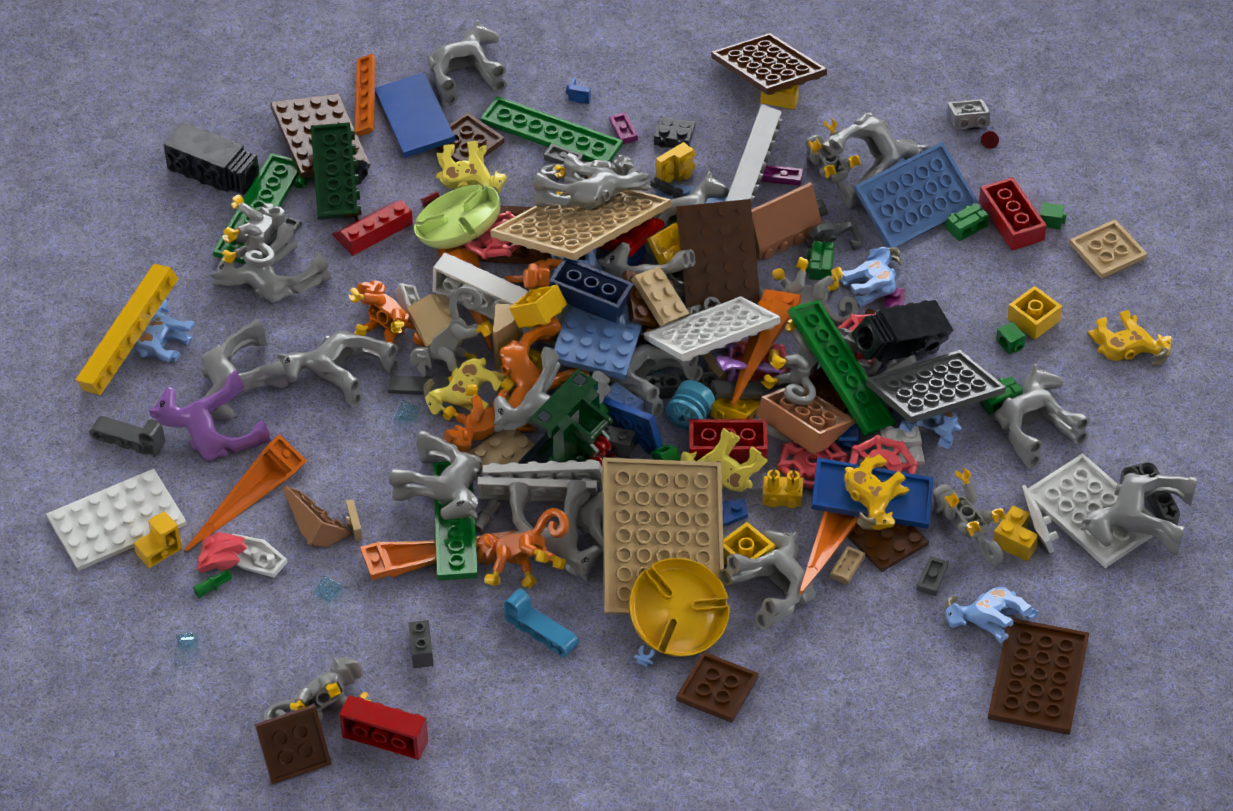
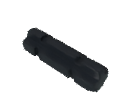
M653 177L650 181L651 187L659 188V191L674 198L683 196L682 189L675 188L674 185L663 180L661 181L657 177Z

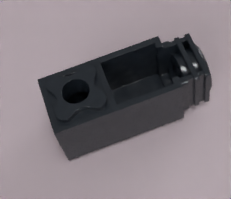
M183 122L163 144L167 168L171 172H178L186 178H193L201 184H208L219 191L228 192L229 190H234L244 195L259 174L257 155H253L250 152L247 153L244 150V145Z
M924 300L919 303L911 302L901 306L882 307L876 311L875 315L866 316L851 333V336L865 360L877 358L879 362L912 355L918 357L927 353L934 354L939 350L940 345L949 339V335L954 330L937 301Z

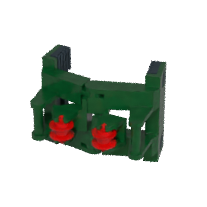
M577 369L530 417V425H533L534 428L537 427V430L540 429V432H544L545 435L518 461L519 464H528V462L547 463L548 461L563 463L569 460L577 462L596 460L602 466V459L606 455V451L611 450V444L609 443L611 438L604 429L606 426H610L613 420L600 410L599 393L597 392L598 381ZM578 409L579 424L571 418Z

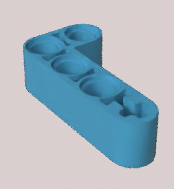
M517 589L504 602V614L508 623L511 622L516 625L517 629L524 633H529L536 641L545 643L546 647L563 658L579 644L575 634L532 608L531 598L524 590Z

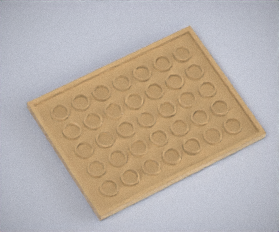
M637 190L620 192L602 205L590 209L561 205L534 206L491 229L490 234L491 237L497 238L500 241L522 245L528 249H536L542 253L553 254L556 257L578 260L579 257L591 253L595 248L603 246L606 242L616 239L617 236L623 233H627L642 222L652 219L653 216L659 213H663L672 204L671 199ZM565 192L557 194L561 196H571V194Z
M603 458L604 614L630 615L629 599L635 581L645 569L648 570L652 564L664 559L686 558L699 562L709 568L720 579V569H724L721 462Z

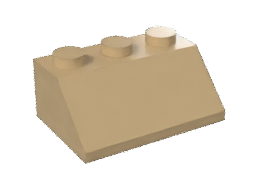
M429 294L406 308V312L426 348L430 346L432 339L449 326L452 321L450 301L446 295Z
M495 304L493 325L495 369H500L502 366V360L499 356L500 349L509 345L512 340L518 342L522 339L520 336H523V327L518 328L509 310L513 304Z

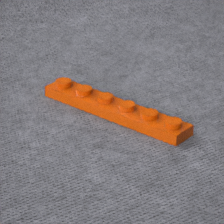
M373 54L357 59L355 133L358 137L374 131L375 57Z

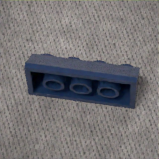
M564 257L550 278L548 286L558 285L568 305L617 323L625 310L634 283Z

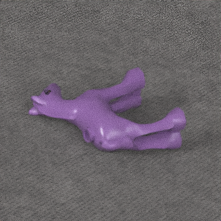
M237 370L229 374L224 387L211 396L195 400L182 408L176 407V391L173 388H166L156 405L149 410L150 416L162 425L178 428L186 427L192 437V440L189 441L194 451L198 450L203 456L202 458L207 461L228 456L227 450L236 453L271 441L269 430L263 420L256 423L252 431L242 437L231 438L216 433L213 417L210 413L217 407L245 392L243 381Z

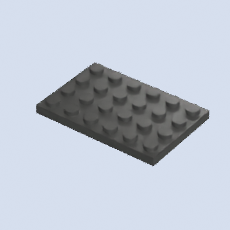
M961 350L867 378L866 385L910 423L1005 394L1006 390L1002 383Z

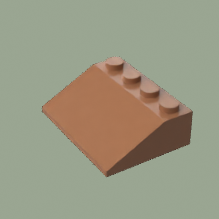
M811 182L751 209L756 258L759 261L770 259L774 254L785 252L789 247L802 244L805 238L809 239L811 237L809 232L815 226L821 224L819 209Z
M801 386L804 389L802 397L807 396V391ZM785 388L762 396L756 415L761 420H767L768 425L777 429L779 433L786 435L793 442L800 444L813 454L828 448L855 423L852 417L817 395L813 402L808 405L794 404L784 396Z

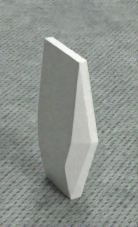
M1023 485L1022 488L1034 528L1039 535V540L1050 554L1054 552L1052 541L1058 539L1059 536L1056 531L1049 533L1046 526L1052 523L1049 515L1042 517L1040 508L1027 486Z
M232 534L245 537L243 543L247 546V549L237 556L240 558V562L235 566L243 570L275 578L287 564V558L265 540Z

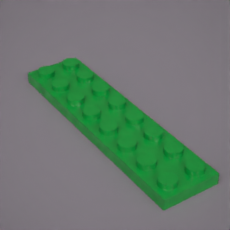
M499 96L494 99L480 118V121L487 126L546 147L555 144L583 154V160L588 162L603 160L610 161L611 163L623 146V140Z
M270 153L245 195L244 203L259 212L264 203L272 204L274 207H281L298 175L293 159ZM237 209L227 227L235 230L236 227L249 223V217ZM222 235L213 250V256L222 258L224 250L233 253V250L246 245V243L236 242V240L226 243ZM244 256L237 259L235 258L233 261L241 264H246L244 261Z
M815 300L790 307L787 313L864 436L880 432V430H884L889 426L894 427L896 425L895 419L881 397L866 385L868 378L821 302Z
M447 461L433 462V476H440L451 463ZM472 483L468 489L474 494ZM434 499L437 580L478 578L475 519L472 516H468L467 518L444 520L440 513L441 509L448 504Z

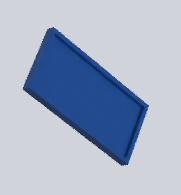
M424 72L375 88L376 95L405 158L455 142V136Z
M817 458L811 509L860 517L859 513L861 512L868 517V508L851 498L850 493L846 490L844 481L845 468L852 467L855 469L859 468L860 465ZM874 468L871 474L876 476L881 482H885L897 471ZM900 472L906 477V480L901 482V485L907 487L909 492L906 495H898L893 498L884 511L886 514L893 512L892 518L896 524L928 529L933 477Z

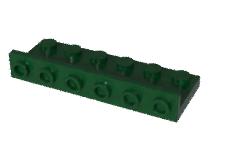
M350 122L310 125L318 220L355 217V221H357L358 215H362L361 204L357 205V200H360V190L356 189V185H359L358 174H354V170H358L357 159H353V155H356V144H352V140H355L354 129H351Z

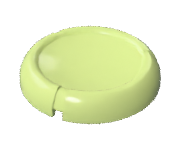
M470 185L452 190L432 201L421 211L416 219L417 224L414 225L415 234L422 243L436 249H448L467 244L483 235L497 220L501 209L499 195L494 188L487 185L484 187V190L481 185Z

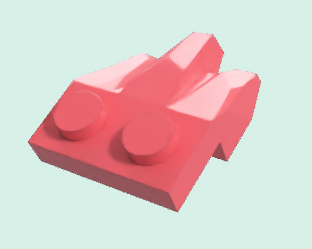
M218 532L204 538L196 570L200 573H205L214 568L219 569L221 572L232 568L240 562V558L237 556L247 549L246 544L243 543L245 537Z

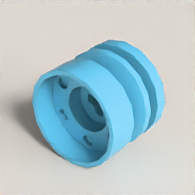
M694 380L683 381L667 404L665 414L673 425L689 431V419H706L712 409L715 397L709 388L702 383Z

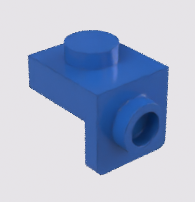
M572 78L571 83L567 84L566 87L569 101L589 104L591 100V87L576 85V78Z
M853 424L838 437L839 447L845 450H852L851 448L854 445H859L860 428L858 424Z

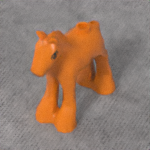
M554 316L551 318L550 323L544 326L538 324L531 331L523 334L522 339L518 342L512 340L509 345L500 349L499 356L502 360L501 372L504 376L508 375L516 388L508 401L512 408H516L522 403L526 393L533 387L541 374L539 368L528 357L531 344L538 340L553 341L556 334L560 333L561 324ZM577 368L558 372L548 391L560 387ZM581 370L582 372L590 376L589 371Z

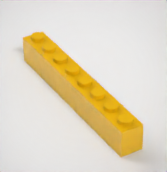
M155 263L152 265L75 379L82 390L101 396L178 281V277L171 267Z

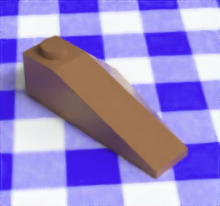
M284 486L283 491L298 527L309 545L327 548L350 536L352 532L338 519L333 520L327 516L329 512L316 506L315 502L303 492Z

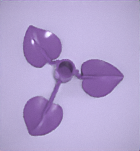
M735 342L725 346L729 351V357L716 356V361L723 372L728 370L727 381H737L740 371L736 369L747 368L744 362L732 359V348H737L738 346ZM761 362L757 368L760 371L785 374L781 369H775L768 362Z

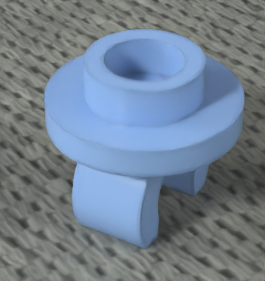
M642 645L639 648L640 656L634 655V658L637 659L636 663L645 667L648 664L653 665V661L649 659L653 658L655 651L652 649L649 655H644L643 650L645 646Z

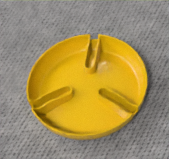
M668 558L652 564L648 570L645 569L639 575L630 593L629 614L635 631L652 649L668 656L688 657L709 649L718 641L726 629L730 606L727 605L728 595L722 582L709 568L699 562L686 558Z

